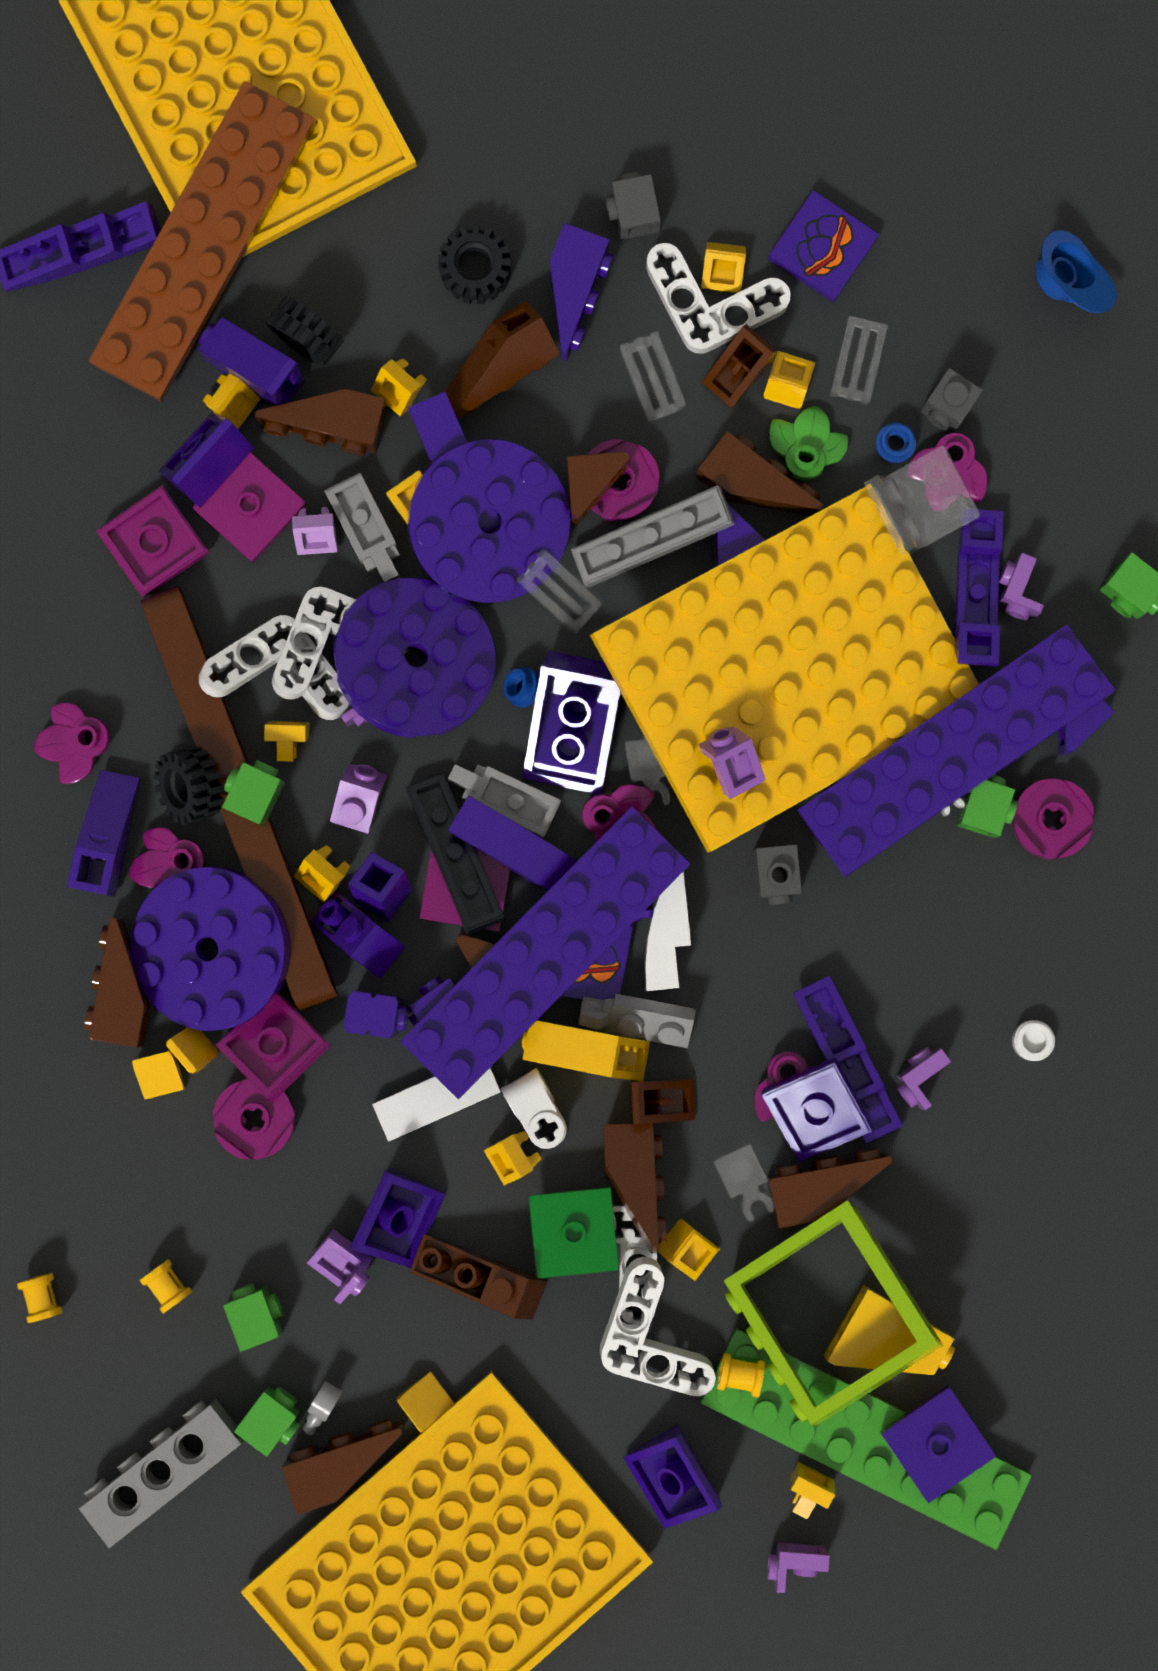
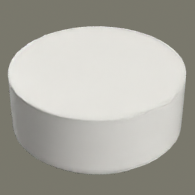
M1028 1020L1018 1025L1014 1030L1012 1045L1015 1052L1021 1058L1029 1061H1040L1048 1057L1053 1051L1055 1037L1047 1024L1037 1020Z

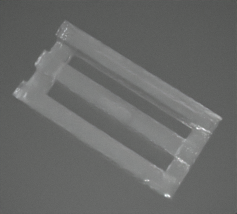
M853 316L848 317L830 396L845 397V400H858L862 404L869 405L888 328L887 324ZM858 327L862 328L849 385L846 388L842 387L841 384L854 329ZM871 330L877 332L864 391H859L856 388Z
M657 331L650 333L648 337L637 338L635 342L620 345L621 354L648 422L686 408V402ZM651 345L675 402L670 405L647 350V347ZM639 351L661 407L657 410L653 409L632 356L633 352Z
M542 549L537 555L539 558L535 562H531L526 567L528 569L524 575L520 574L516 580L571 632L577 634L602 603L552 555ZM546 564L589 604L585 610L542 570ZM537 577L579 617L574 621L532 580Z

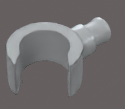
M326 1381L324 1382L307 1411L309 1412L306 1417L307 1421L302 1427L306 1434L313 1435L317 1427L327 1420L341 1396L342 1390Z

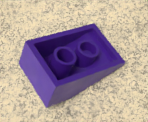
M548 651L540 670L523 779L595 794L602 793L622 700V694L605 662Z

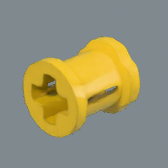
M169 1259L139 1280L142 1285L149 1287L160 1302L161 1307L159 1310L162 1314L193 1292L190 1287H184L171 1269L172 1263Z
M53 1273L16 1283L18 1290H23L29 1313L26 1316L27 1323L40 1321L63 1313L62 1307L57 1306L51 1284V1281L54 1279Z
M724 1352L718 1375L717 1390L724 1391L726 1387L751 1392L752 1397L758 1398L764 1378L765 1361L759 1359L756 1363L736 1360L731 1358L730 1353Z

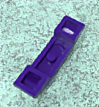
M963 508L955 607L957 664L996 667L999 665L1000 553L1003 549L1004 511Z

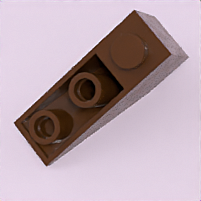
M524 301L491 323L445 391L457 418L462 417L466 413L474 412L482 403L499 392L510 389L518 380L534 370L545 367L551 359L560 354L542 317L527 301Z
M342 389L257 410L255 418L259 425L264 426L263 431L268 434L287 437V433L290 432L302 435V440L312 445L325 447L327 442L342 445L341 450L344 452L365 456L366 451L377 452L388 407L385 398Z
M727 431L697 470L696 478L709 488L717 485L720 486L725 500L728 502L808 516L821 511L824 506L818 501L820 495L812 487L803 482L797 485L786 476L788 471L783 465L772 458H769L768 461L764 460L754 452L756 446L741 434H737L734 437Z
M110 918L109 926L104 925L100 934L99 948L104 950L102 966L96 965L93 973L92 989L97 990L95 1005H89L87 1009L84 1027L85 1030H90L89 1040L136 1048L144 1047L151 1006L137 977V970L131 954V942L124 920Z
M653 1123L604 1125L605 1175L651 1254L657 1253L659 1242L666 1241L665 1216L657 1217V1201L664 1200L663 1175L656 1176L655 1160H662L661 1135H654Z
M879 1148L855 1152L856 1159L840 1162L839 1156H831L815 1160L816 1167L800 1170L799 1164L776 1167V1175L767 1176L776 1225L779 1228L815 1222L835 1209L892 1163L891 1156L886 1153L880 1154Z
M424 1234L409 1272L514 1319L533 1320L547 1284L546 1280L537 1279V1276L514 1266Z
M385 1419L369 1425L368 1433L354 1437L352 1432H346L330 1438L329 1446L314 1450L313 1445H307L289 1453L291 1458L284 1462L282 1470L296 1514L299 1515L337 1502L402 1435L405 1428L403 1421L393 1424L391 1419Z

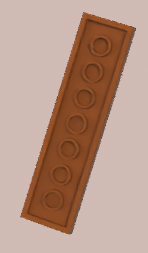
M246 81L243 82L89 359L91 365L163 402L317 123L314 117Z

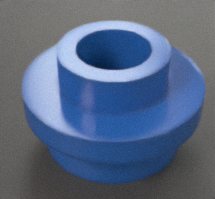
M895 422L885 425L876 437V450L878 454L890 463L906 461L912 456L916 448L914 432L903 423ZM893 437L899 438L902 441V448L900 450L891 449L888 440Z
M528 667L513 669L508 673L504 680L503 692L511 704L525 708L534 702L539 682L538 673Z

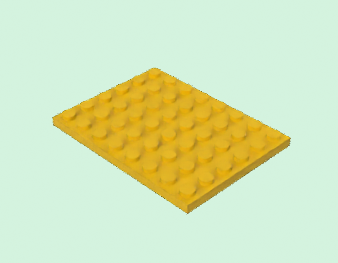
M58 0L170 212L173 210L244 81L315 118L316 126L243 257L417 167L411 151L330 0Z
M872 483L590 635L707 853L714 851L849 775L979 685L968 664H957L956 640ZM735 727L751 738L766 780L730 799L723 794L712 761L701 752L699 744L709 739L711 734L719 729Z
M491 1371L457 1400L431 1426L418 1434L243 1587L241 1593L307 1671H530L653 1563V1558L494 1372Z

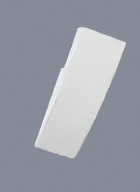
M683 872L658 897L653 910V917H651L646 941L644 963L645 991L679 988L675 947L691 946Z

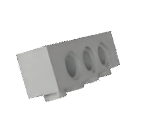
M217 1399L207 1406L202 1400L182 1415L186 1422L177 1430L173 1431L170 1426L165 1428L149 1441L154 1447L142 1457L136 1451L117 1466L121 1473L109 1483L103 1477L84 1493L88 1500L79 1510L108 1548H111L242 1444L244 1440L234 1433L238 1426ZM188 1434L197 1435L203 1442V1451L200 1453L189 1452L183 1444L184 1436ZM161 1460L167 1463L170 1468V1477L166 1479L155 1477L151 1471V1462ZM129 1486L133 1488L137 1494V1503L132 1505L123 1503L118 1495L119 1487Z

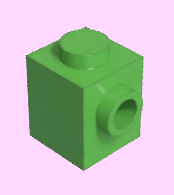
M1131 552L1120 562L1099 590L1112 600L1111 606L1118 613L1126 618L1133 616L1139 619L1147 612L1154 615L1158 611V572Z
M256 760L253 767L243 762L240 770L234 768L226 781L224 791L229 793L222 808L265 827L285 784L284 781L276 778L279 770Z
M996 775L992 776L965 795V806L960 810L956 826L992 838L1001 836L1004 823L1011 824L1017 809L1018 801L1012 799L1015 789L1005 786L1006 779Z
M254 1283L230 1292L232 1299L228 1300L223 1307L240 1352L280 1337L284 1332L279 1321V1317L283 1316V1310L276 1293L269 1294L267 1286L255 1289Z
M268 1386L234 1433L267 1457L279 1441L286 1445L300 1427V1424L295 1421L301 1411L295 1406L297 1403L296 1398L281 1387H277L274 1390Z

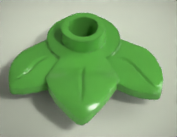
M812 406L803 410L796 418L794 424L781 419H773L770 425L769 439L774 452L785 458L788 472L797 480L810 481L818 477L826 465L839 462L846 454L848 436L842 433H830L828 416L818 406ZM807 456L810 457L813 461L809 463H804L799 459V457Z

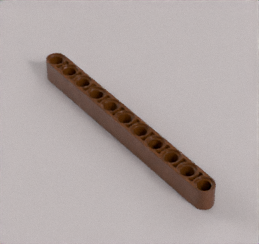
M180 586L141 600V605L195 746H200L201 751L206 750L209 752L208 760L214 758L217 763L214 770L215 772L220 771L222 778L218 779V782L225 787L226 781L234 768L240 770L243 762L248 765L250 764L224 696L212 697L207 695L199 685L198 676L204 663L209 658L186 598ZM214 670L210 677V680L213 682L217 681ZM229 792L219 793L224 798L223 804ZM223 804L219 805L245 875L252 878L251 881L258 885L267 895H271L284 917L290 941V958L285 979L298 1010L302 1011L337 997L338 993L270 816L265 827L222 808Z

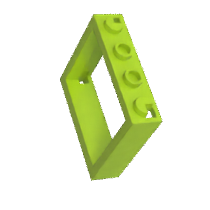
M848 1200L723 1280L729 1289L725 1293L728 1303L736 1314L743 1312L750 1324V1327L746 1328L748 1336L758 1350L762 1348L766 1350L772 1360L768 1364L772 1376L780 1386L787 1385L794 1397L789 1401L792 1409L801 1422L808 1420L810 1425H820L944 1346L854 1203ZM843 1223L917 1342L817 1406L746 1290L745 1285L837 1225Z

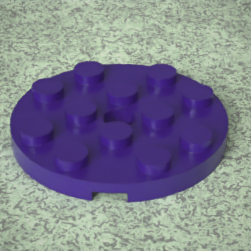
M498 439L467 441L439 455L430 463L418 479L408 511L410 542L417 560L423 569L436 583L450 593L476 602L493 603L508 601L538 587L558 565L564 554L570 532L568 499L556 473L541 457L521 445ZM489 509L495 510L500 515L498 528L494 532H483L478 524L481 513Z
M401 578L387 581L374 586L362 594L351 605L342 619L333 646V656L338 676L337 682L351 707L363 719L380 730L406 738L435 734L439 736L464 724L486 699L491 689L496 669L493 639L485 620L478 610L467 599L450 593L435 581L419 578ZM408 649H421L425 657V664L420 667L409 665L404 657L405 651Z
M216 866L181 871L165 879L155 887L137 913L131 936V954L137 970L138 980L142 985L144 994L157 1010L182 1026L196 1030L216 1031L250 1021L264 1011V1008L271 1001L275 993L280 991L285 980L290 958V941L284 917L271 895H267L258 885L251 881L252 878L243 873ZM207 937L214 939L218 945V954L213 960L205 957L203 952L199 950L204 939Z

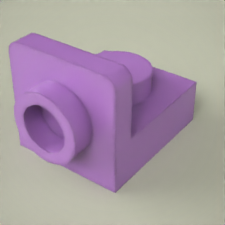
M737 728L719 729L713 732L709 739L699 744L701 752L711 759L723 794L728 798L732 799L766 780L751 738Z
M777 1542L776 1554H769L767 1565V1579L774 1580L776 1592L785 1593L787 1569H793V1574L803 1577H816L818 1571L828 1572L830 1555L826 1546Z

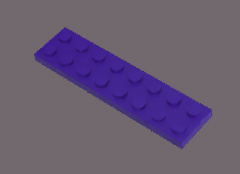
M1066 624L799 808L798 813L840 873L846 878L1113 694L1115 689Z
M631 807L400 1042L459 1100L670 886L690 863L648 821Z

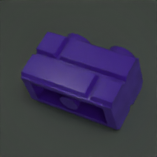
M352 991L348 995L344 1028L347 1033L371 1034V1036L393 1038L399 1031H406L410 1007L403 1006L400 996Z

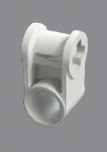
M537 1068L501 1088L511 1110L522 1123L534 1145L543 1149H550L556 1147L564 1140L567 1133L565 1120L554 1102V1097ZM543 1118L547 1123L555 1121L558 1125V1129L553 1132L556 1138L553 1141H550L547 1136L542 1138L538 1136L537 1131L542 1128L540 1121Z

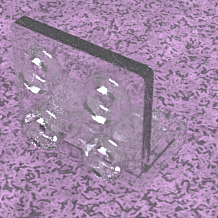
M939 446L888 476L877 475L864 482L901 555L908 553L912 555L980 517V512L944 446Z

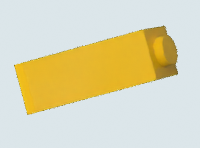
M537 1020L523 1034L522 1048L524 1054L522 1060L611 1078L643 1081L650 1041Z
M863 1284L823 1356L827 1362L834 1366L876 1369L917 1341L892 1301ZM930 1323L944 1346L903 1372L934 1375L938 1367L944 1369L951 1360L955 1350L951 1346L954 1338Z

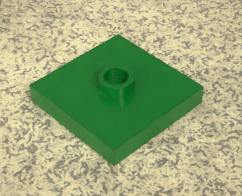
M611 1187L529 1195L537 1279L619 1270Z

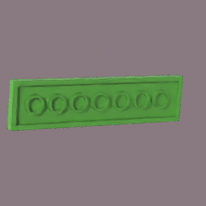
M735 1327L724 1352L730 1353L731 1358L751 1363H756L759 1359L765 1361V1372L760 1395L756 1398L752 1397L751 1392L728 1387L724 1391L717 1390L722 1354L714 1371L716 1376L715 1385L711 1391L702 1395L701 1404L997 1550L1032 1477L1029 1472L996 1456L928 1504L880 1433L881 1430L905 1415L906 1411L868 1393L818 1426L810 1425L808 1420L801 1422L789 1402L794 1398L786 1384L780 1386L776 1382L768 1368V1364L772 1360L764 1348L758 1350L747 1332ZM785 1352L817 1406L850 1385V1383Z

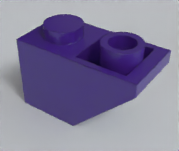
M337 890L321 906L319 912L311 920L319 930L344 952L378 978L384 975L405 949V946Z

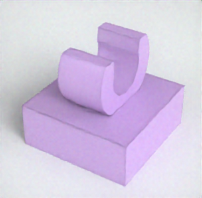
M322 507V514L307 515L306 508L300 509L298 516H292V530L297 555L337 552V536L333 513L329 514L327 507Z

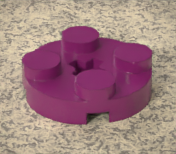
M612 439L600 443L588 455L626 452L631 457V462L622 475L628 474L630 479L626 482L627 488L620 491L618 487L610 488L591 511L606 521H628L646 512L655 500L658 493L659 469L655 459L646 448L639 444L635 445L632 442H625L622 439Z
M1043 779L1029 785L1016 799L1018 801L1017 809L1011 822L1013 832L1020 845L1032 855L1045 860L1065 858L1081 850L1091 838L1094 816L1093 805L1086 792L1075 783L1059 779ZM1047 808L1051 812L1061 811L1063 816L1060 817L1059 822L1062 826L1058 830L1053 826L1047 828L1044 825L1043 821L1046 817L1043 813Z
M248 1079L231 1084L220 1094L213 1109V1124L217 1140L227 1152L241 1159H262L276 1154L288 1143L294 1131L296 1110L291 1098L284 1091L271 1103ZM259 1108L263 1111L261 1118L265 1124L262 1128L254 1126L250 1130L245 1126L248 1119L244 1116V1113L247 1109L255 1111Z

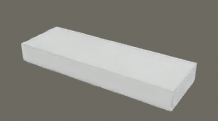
M490 1067L459 1100L436 1077H432L372 1105L389 1142L498 1094L501 1090Z

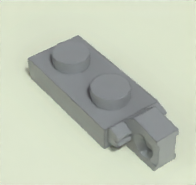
M361 473L324 490L361 564H364L367 572L377 567L384 582L400 579L391 561L400 556L396 548L397 544Z
M454 764L448 776L449 782L466 789L462 796L463 799L466 800L469 795L544 838L561 800L489 766L485 768L477 764L473 773Z
M615 994L614 999L604 1000L584 996L578 1025L605 1033L608 1032L610 1034L688 1048L696 1010L694 1008Z

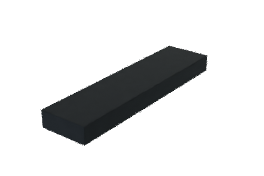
M444 773L407 786V795L466 935L505 921V916L476 848L448 832L460 810Z

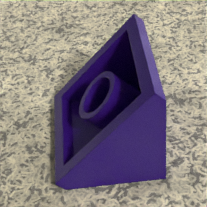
M211 412L158 472L201 508L254 447L230 420Z
M388 1168L382 1176L350 1248L411 1268L424 1234L428 1235L446 1194L394 1169Z
M678 1424L623 1457L664 1529L718 1511L722 1507V1502L716 1488Z

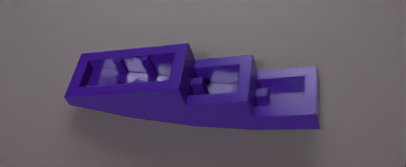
M144 201L113 215L103 212L70 227L60 224L0 249V280L3 290L9 292L55 280L152 247L160 233L153 204Z
M446 392L408 407L430 462L434 461L448 449L467 442ZM489 509L481 513L478 524L483 532H494L498 528L500 520L495 510Z
M469 795L448 829V832L482 851L484 855L519 874V877L545 892H548L577 862L573 857Z
M830 975L793 993L824 1062L836 1057L873 1124L872 1132L862 1136L865 1144L868 1145L902 1128L903 1124L885 1091V1086L866 1051L867 1048Z

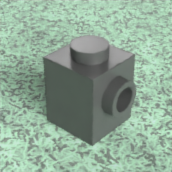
M631 172L619 176L618 181L612 182L611 196H606L605 202L609 221H617L620 240L659 233L661 219L652 175L641 176L639 172Z
M949 368L922 408L921 413L925 414L928 421L934 426L953 433L958 429L983 389Z
M797 845L756 848L753 850L758 899L768 898V905L793 903L792 895L802 894Z

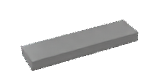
M717 485L574 547L571 551L583 584L589 588L735 525L722 489Z

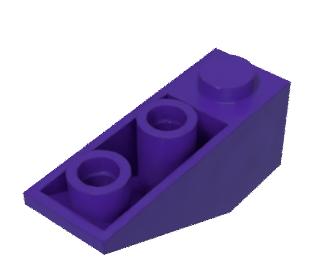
M566 223L563 224L550 258V274L561 359L565 361L568 360L571 350L579 351L586 331L580 325L585 313L593 314L600 292L594 290L599 276L607 277L614 257L613 254L608 253L609 239Z
M100 770L75 846L67 882L68 888L112 897L116 896L141 778Z

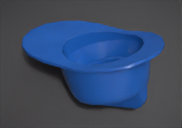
M1063 230L1049 233L1043 240L1041 247L1042 256L1036 262L1035 270L1037 282L1043 292L1054 300L1074 303L1077 307L1088 312L1100 314L1109 311L1116 303L1117 292L1115 284L1108 273L1096 261L1078 237Z

